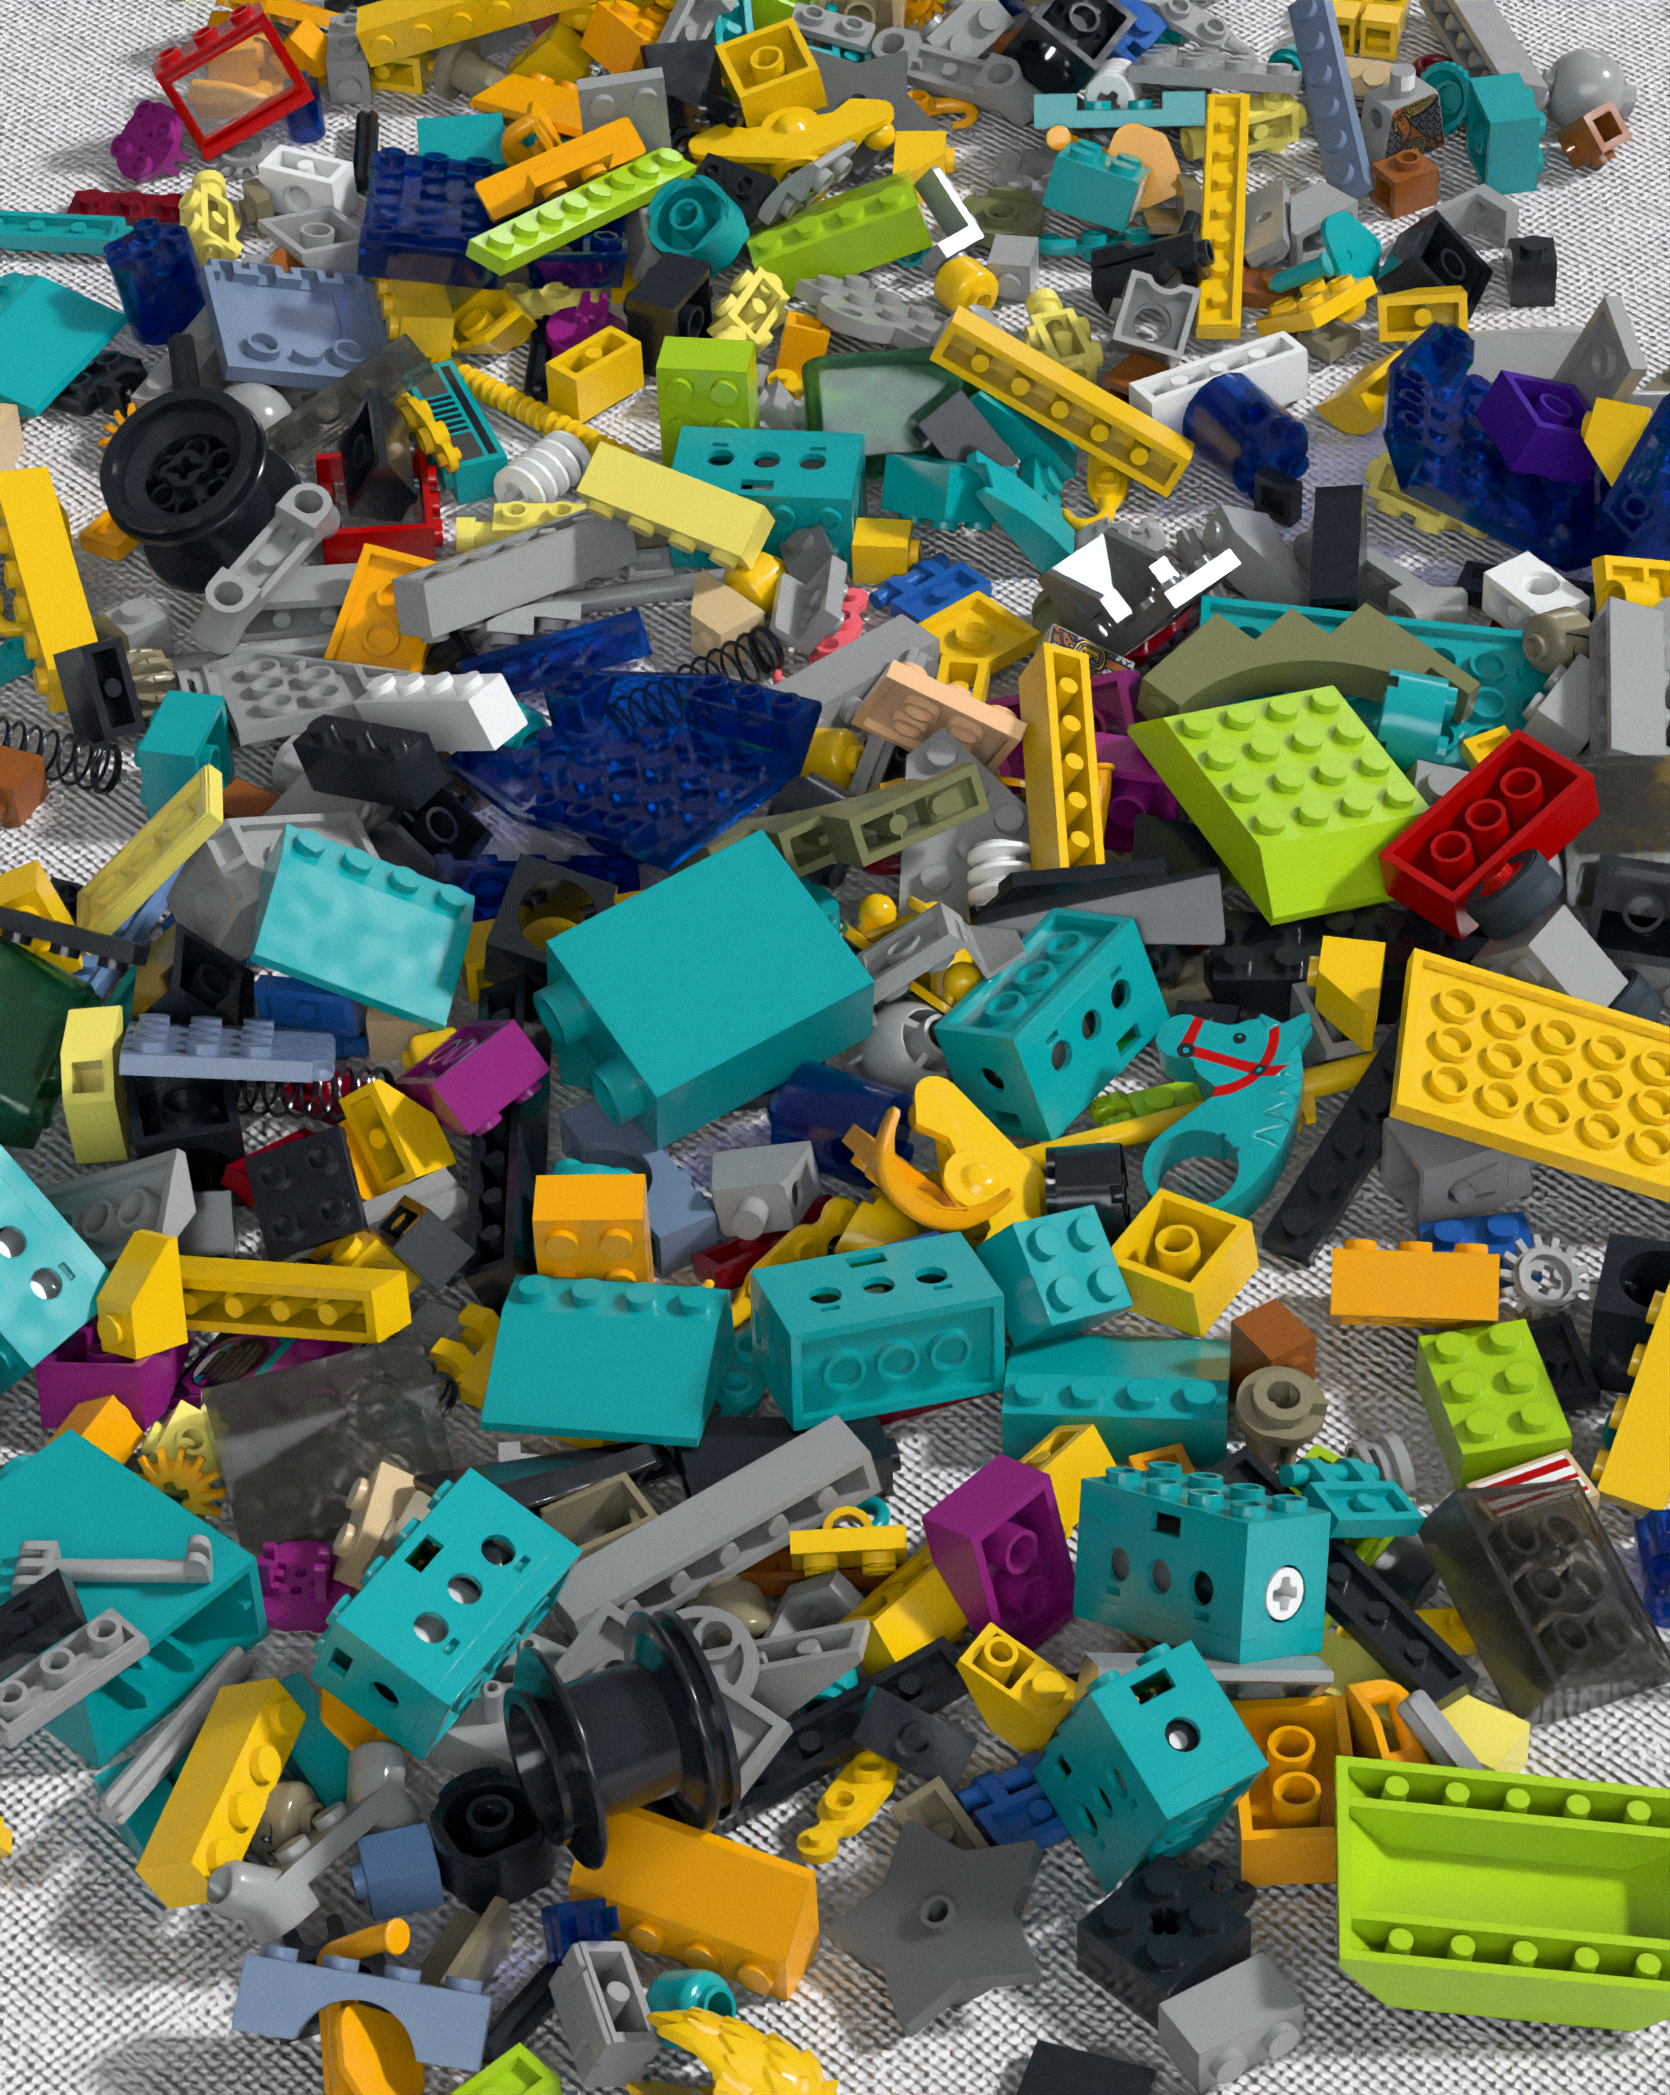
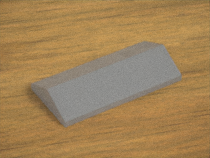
M1578 325L1468 331V337L1401 341V347L1425 386L1417 394L1488 390L1501 370L1552 380L1583 329Z
M178 1148L39 1189L106 1268L115 1266L134 1231L145 1229L178 1238L196 1213L186 1153Z
M1084 1652L1074 1694V1704L1088 1696L1085 1688L1092 1681L1114 1669H1117L1120 1676L1125 1675L1138 1668L1136 1661L1145 1653ZM1200 1654L1229 1701L1321 1696L1334 1683L1333 1670L1318 1656L1297 1655L1239 1665Z

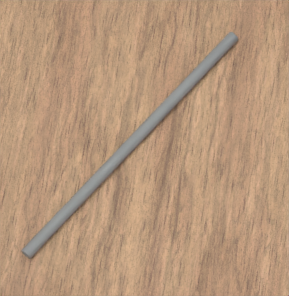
M719 568L707 570V572L722 582L724 572L727 569ZM698 572L553 595V599L548 602H582V615L693 597ZM526 603V604H523V605L519 606V608H520V607L527 606V605H531V604ZM491 616L489 618L484 619V623L495 617ZM479 628L461 631L466 634L475 632ZM333 631L239 646L235 648L233 653L254 649L314 658L324 657ZM208 651L166 659H171L173 663L172 672L175 675V670L188 668L190 672L198 671L201 665L208 664L207 659L223 655Z

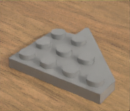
M1154 44L1152 49L1145 51L1129 65L1128 82L1286 94H1297L1302 89L1303 72L1292 70L1293 65L1263 64L1255 62L1254 56H1226L1219 54V49L1211 47H1195L1189 53H1178V46Z
M254 649L207 659V663H214L215 670L212 671L213 674H218L225 700L226 714L240 746L249 745L252 747L267 746L274 743L277 738L302 734L307 730L312 720L323 714L363 721L354 702L368 691L366 687L373 679L387 673H392L393 676H407L411 674L410 670Z
M944 727L906 756L905 780L911 778L926 780L964 762L976 763L990 811L902 850L898 919L917 912L906 904L911 895L925 903L931 901L942 902L961 915L966 924L970 925L967 921V914L971 905L967 901L968 891L973 887L968 884L967 875L973 868L967 863L968 852L974 849L973 847L976 843L991 839L1014 840L1030 845L1027 806ZM1030 853L1017 856L1018 861L1027 862L1031 865Z

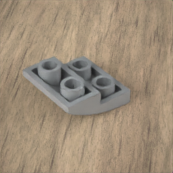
M852 140L846 141L790 175L765 200L759 209L757 218L770 226L782 217L790 218L801 205L809 206L816 196L824 193L832 182L840 183L847 176L853 166V161L850 160V157L857 144Z
M544 602L516 608L487 621L468 638L473 648H481V655L489 657L509 656V651L519 648L527 640L541 643L555 642L556 636H562L581 621L582 602Z

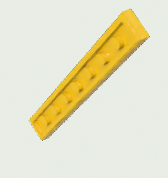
M1207 94L1200 236L1203 240L1208 239L1211 242L1215 254V263L1210 265L1209 279L1198 282V289L1202 290L1196 312V339H1240L1249 94Z

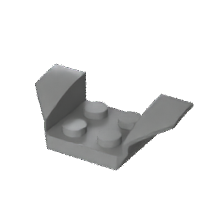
M942 902L933 905L855 955L875 981L872 1025L875 1027L878 1024L875 1013L879 1011L876 1003L883 999L889 1002L900 997L910 988L912 980L927 971L933 974L944 969L954 960V954L964 947L987 980L1027 955L1019 934L1016 930L967 925L961 915ZM858 1043L845 1050L850 1066L862 1060V1054L858 1051Z

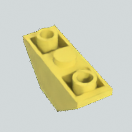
M120 1005L70 1009L68 1011L60 1051L62 1100L75 1160L78 1165L130 1161L127 1097L123 1075H119L120 1052L124 1041L122 1006Z

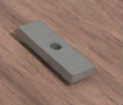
M1284 179L1246 196L1244 256L1251 268H1255L1263 263L1267 266L1276 264L1290 250V189Z
M110 1607L0 1683V1741L11 1749L150 1652L148 1638Z

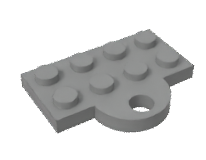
M818 274L817 279H798L793 296L817 307L816 318L822 324L845 335L875 343L892 344L923 360H930V356L925 353V350L937 329L943 324L934 319L935 312L915 305L909 307L901 303L902 296L887 290L876 291L869 287V280L858 275L845 274L844 279H838L830 275Z
M607 1600L603 1603L555 1664L554 1668L563 1683L624 1663L623 1638L624 1628L629 1617L628 1614ZM712 1606L683 1608L675 1612L689 1626L701 1648L706 1636L713 1631L725 1630L732 1634L731 1644L724 1652L719 1654L704 1652L718 1683L733 1730L741 1773L742 1799L793 1733V1730L787 1721L750 1697L758 1680L760 1665L756 1645L744 1624L734 1615L720 1608ZM721 1820L716 1821L719 1825H722L724 1823V1821Z

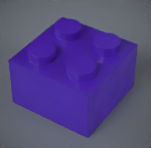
M1505 370L1500 371L1475 415L1486 430L1487 438L1495 444L1504 458V464L1508 469L1522 476H1526L1529 473L1548 477L1558 483L1570 481L1585 484L1597 466V462L1581 437L1584 416L1587 411L1592 410L1575 385Z

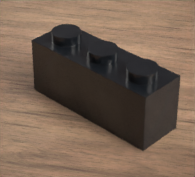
M323 714L312 720L307 730L292 742L313 791L418 811L448 783L428 733Z

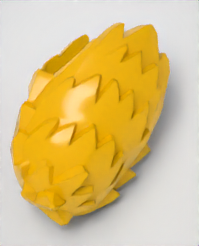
M691 2006L688 2010L652 2012L647 2014L646 2020L658 2028L656 2031L658 2035L694 2053L712 2073L714 2084L698 2088L687 2086L686 2088L651 2079L649 2083L628 2081L626 2087L631 2095H837L835 2091L839 2082L837 2080L825 2081L820 2062L809 2049L801 2052L779 2034L772 2032L766 2035L731 2016L722 2017L715 2012Z

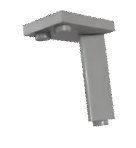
M662 67L576 80L583 135L627 116L630 118L646 148L645 155L661 147L672 149ZM650 203L618 218L629 271L633 281L642 280L648 269L654 266L663 256L652 244L647 234L650 219L647 211Z
M1604 296L1552 380L1575 385L1592 411L1597 397L1649 407L1655 414L1666 436L1670 437V391L1635 390L1648 370L1646 357L1641 352L1633 331L1632 320L1627 315L1621 296Z

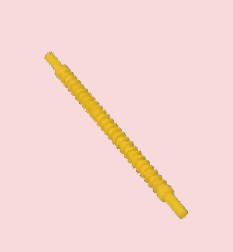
M389 340L393 357L400 358V360L408 362L413 367L418 368L452 359L474 399H480L481 402L486 404L489 403L492 408H498L500 412L507 413L513 418L516 417L519 422H525L529 427H534L537 431L544 432L545 435L558 430L571 433L584 444L591 457L600 441L635 454L631 447L618 443L615 439H609L606 434H600L596 429H590L588 425H581L578 420H572L569 415H563L559 410H553L551 406H544L541 401H535L533 397L526 396L520 391L517 392L514 387H508L504 382H499L496 378H490L488 374L481 373L469 364H463L459 359H454L452 356L451 359L398 357L393 340Z

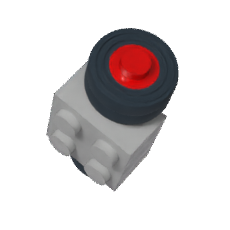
M1528 849L1522 851L1508 860L1497 864L1486 873L1465 902L1467 913L1479 924L1485 935L1490 938L1470 961L1473 966L1652 1022L1657 1019L1663 1008V1002L1656 991L1649 986L1642 974L1635 969H1627L1620 972L1564 904L1547 909L1560 894L1563 888V881L1538 850Z

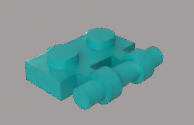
M1302 1458L1295 1464L1283 1465L1279 1470V1481L1282 1486L1295 1487L1299 1492H1302L1301 1496L1308 1498L1307 1506L1331 1512L1330 1538L1416 1536L1425 1520L1395 1481H1379L1380 1473L1378 1467L1373 1463H1363L1359 1458H1339L1333 1464H1325L1318 1458Z

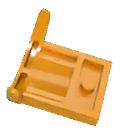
M894 1106L890 1107L883 1117L876 1139L856 1124H853L841 1140L855 1153L850 1162L864 1172L865 1177L880 1187L886 1197L898 1209L914 1221L934 1230L954 1232L977 1226L996 1215L1015 1197V1192L1010 1188H1006L993 1198L977 1205L963 1207L957 1202H952L944 1189L935 1180L895 1153V1133L900 1110Z

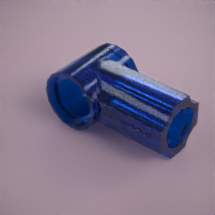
M300 70L315 99L286 115L289 137L292 141L311 143L322 139L326 134L320 85L317 77L311 76L307 70ZM291 78L283 82L284 90L294 85Z
M1670 1509L1650 1510L1646 1516L1635 1520L1633 1526L1643 1586L1642 1612L1645 1618L1652 1624L1661 1628H1670Z

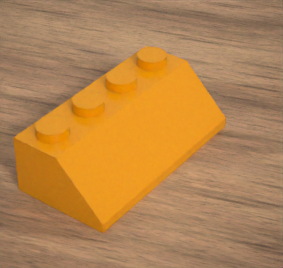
M531 72L529 78L512 73L471 98L468 105L482 114L502 113L504 125L508 127L524 117L527 113L528 104L535 101L547 114L560 138L572 140L583 135L577 85L561 80L559 86L554 85L555 81L537 72Z
M639 1807L608 1817V1855L603 1867L593 1871L585 1868L576 1859L574 1860L568 1881L572 1922L587 1928L593 1926L600 1931V1934L604 1933L634 1944L643 1952L649 1954L658 1953L688 1964L693 1969H705L718 1973L721 1977L740 1983L754 1993H767L789 2001L820 1949L815 1870Z

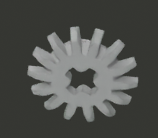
M264 134L260 137L252 135L207 163L211 164V170L221 172L223 176L229 177L235 173L237 178H243L245 172H249L252 177L257 176L258 165L276 148L278 142L275 139L266 142L267 135ZM243 154L244 156H251L248 158H237V156Z
M1533 1234L1531 1249H1528L1521 1238L1514 1242L1519 1257H1516L1507 1250L1505 1251L1502 1258L1513 1270L1500 1268L1499 1277L1514 1283V1286L1502 1289L1501 1293L1503 1297L1520 1295L1522 1299L1513 1309L1516 1314L1521 1313L1529 1305L1532 1307L1531 1320L1540 1319L1542 1312H1544L1546 1318L1557 1316V1313L1559 1315L1570 1314L1572 1321H1575L1577 1317L1570 1306L1586 1310L1589 1303L1578 1297V1293L1589 1292L1590 1284L1579 1282V1276L1588 1272L1589 1269L1586 1264L1576 1267L1571 1261L1578 1253L1573 1247L1564 1254L1558 1250L1559 1238L1553 1236L1549 1247H1543L1540 1234ZM1543 1269L1550 1272V1281L1557 1284V1289L1551 1288L1546 1294L1538 1292L1539 1284L1531 1279V1274L1538 1275Z

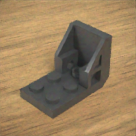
M1109 529L1046 571L1037 581L1077 635L1125 657L1180 619L1201 600L1202 595H1207L1233 572L1241 562L1230 548L1214 559L1208 552L1185 569L1187 572L1180 576L1165 555Z

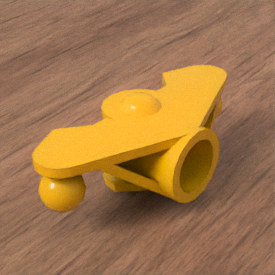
M850 98L835 111L820 115L805 107H785L768 115L762 122V126L728 128L725 123L701 132L689 141V153L691 157L696 159L695 165L697 169L707 153H711L774 177L778 184H780L796 171L849 140L857 144L855 150L862 141H864L868 148L874 151H883L889 148L895 138V129L891 124L894 119V108L886 100ZM830 185L824 193H822L821 195L818 194L811 204H814L820 201L823 197H825L830 188Z
M874 893L866 896L860 902L857 910L858 926L854 927L845 922L841 932L847 939L864 950L938 902L931 901L925 903L910 895L906 904L917 912L896 920L897 910L893 900L886 895ZM964 947L954 954V960L944 969L933 974L927 971L912 980L910 988L905 993L913 991L929 1004L947 1014L985 976Z
M928 1076L921 1079L914 1089L913 1103L908 1111V1122L917 1134L935 1139L940 1184L951 1201L957 1202L963 1207H968L985 1202L1006 1188H1010L1015 1192V1197L996 1215L977 1226L960 1231L973 1251H975L976 1246L1012 1223L1046 1216V1182L1036 1160L1028 1154H1022L952 1082L939 1076ZM924 1226L926 1233L937 1231ZM939 1231V1233H940L941 1235H942V1234H947V1233H953V1232Z

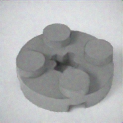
M1046 145L1039 148V150L1018 153L1007 151L999 154L997 166L993 170V187L1009 186L1027 190L1035 195V203L1040 205L1044 198L1056 156L1061 151L1052 150ZM1044 206V211L1052 210L1051 208Z

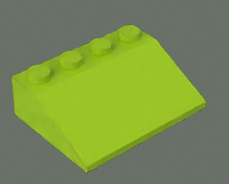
M909 169L797 209L790 218L782 217L770 226L764 222L749 227L750 234L747 240L754 269L756 270L761 266L765 272L777 275L782 281V289L791 298L795 297L793 295L798 279H817L818 274L844 279L845 274L856 275L933 246Z

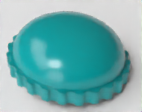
M1442 61L1434 63L1433 66H1428L1427 70L1423 71L1420 77L1421 80L1435 88L1439 93L1444 134L1459 130L1461 125L1467 122L1469 78H1471L1468 75V71H1464L1461 65H1456L1455 62Z

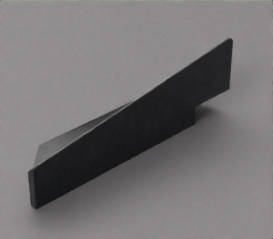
M1164 858L1013 872L998 883V894L988 903L980 906L973 904L969 908L970 924L972 926L1016 930L1021 940L1053 908L1134 918L1143 945L1221 946L1225 943V924L1219 868H1207L1167 877Z
M636 1442L471 1467L537 1517L540 1508L623 1472L628 1474L638 1489L676 1477L679 1474L678 1467L665 1445ZM470 1467L416 1475L413 1478V1484L417 1491H422L432 1498L447 1479L456 1484Z

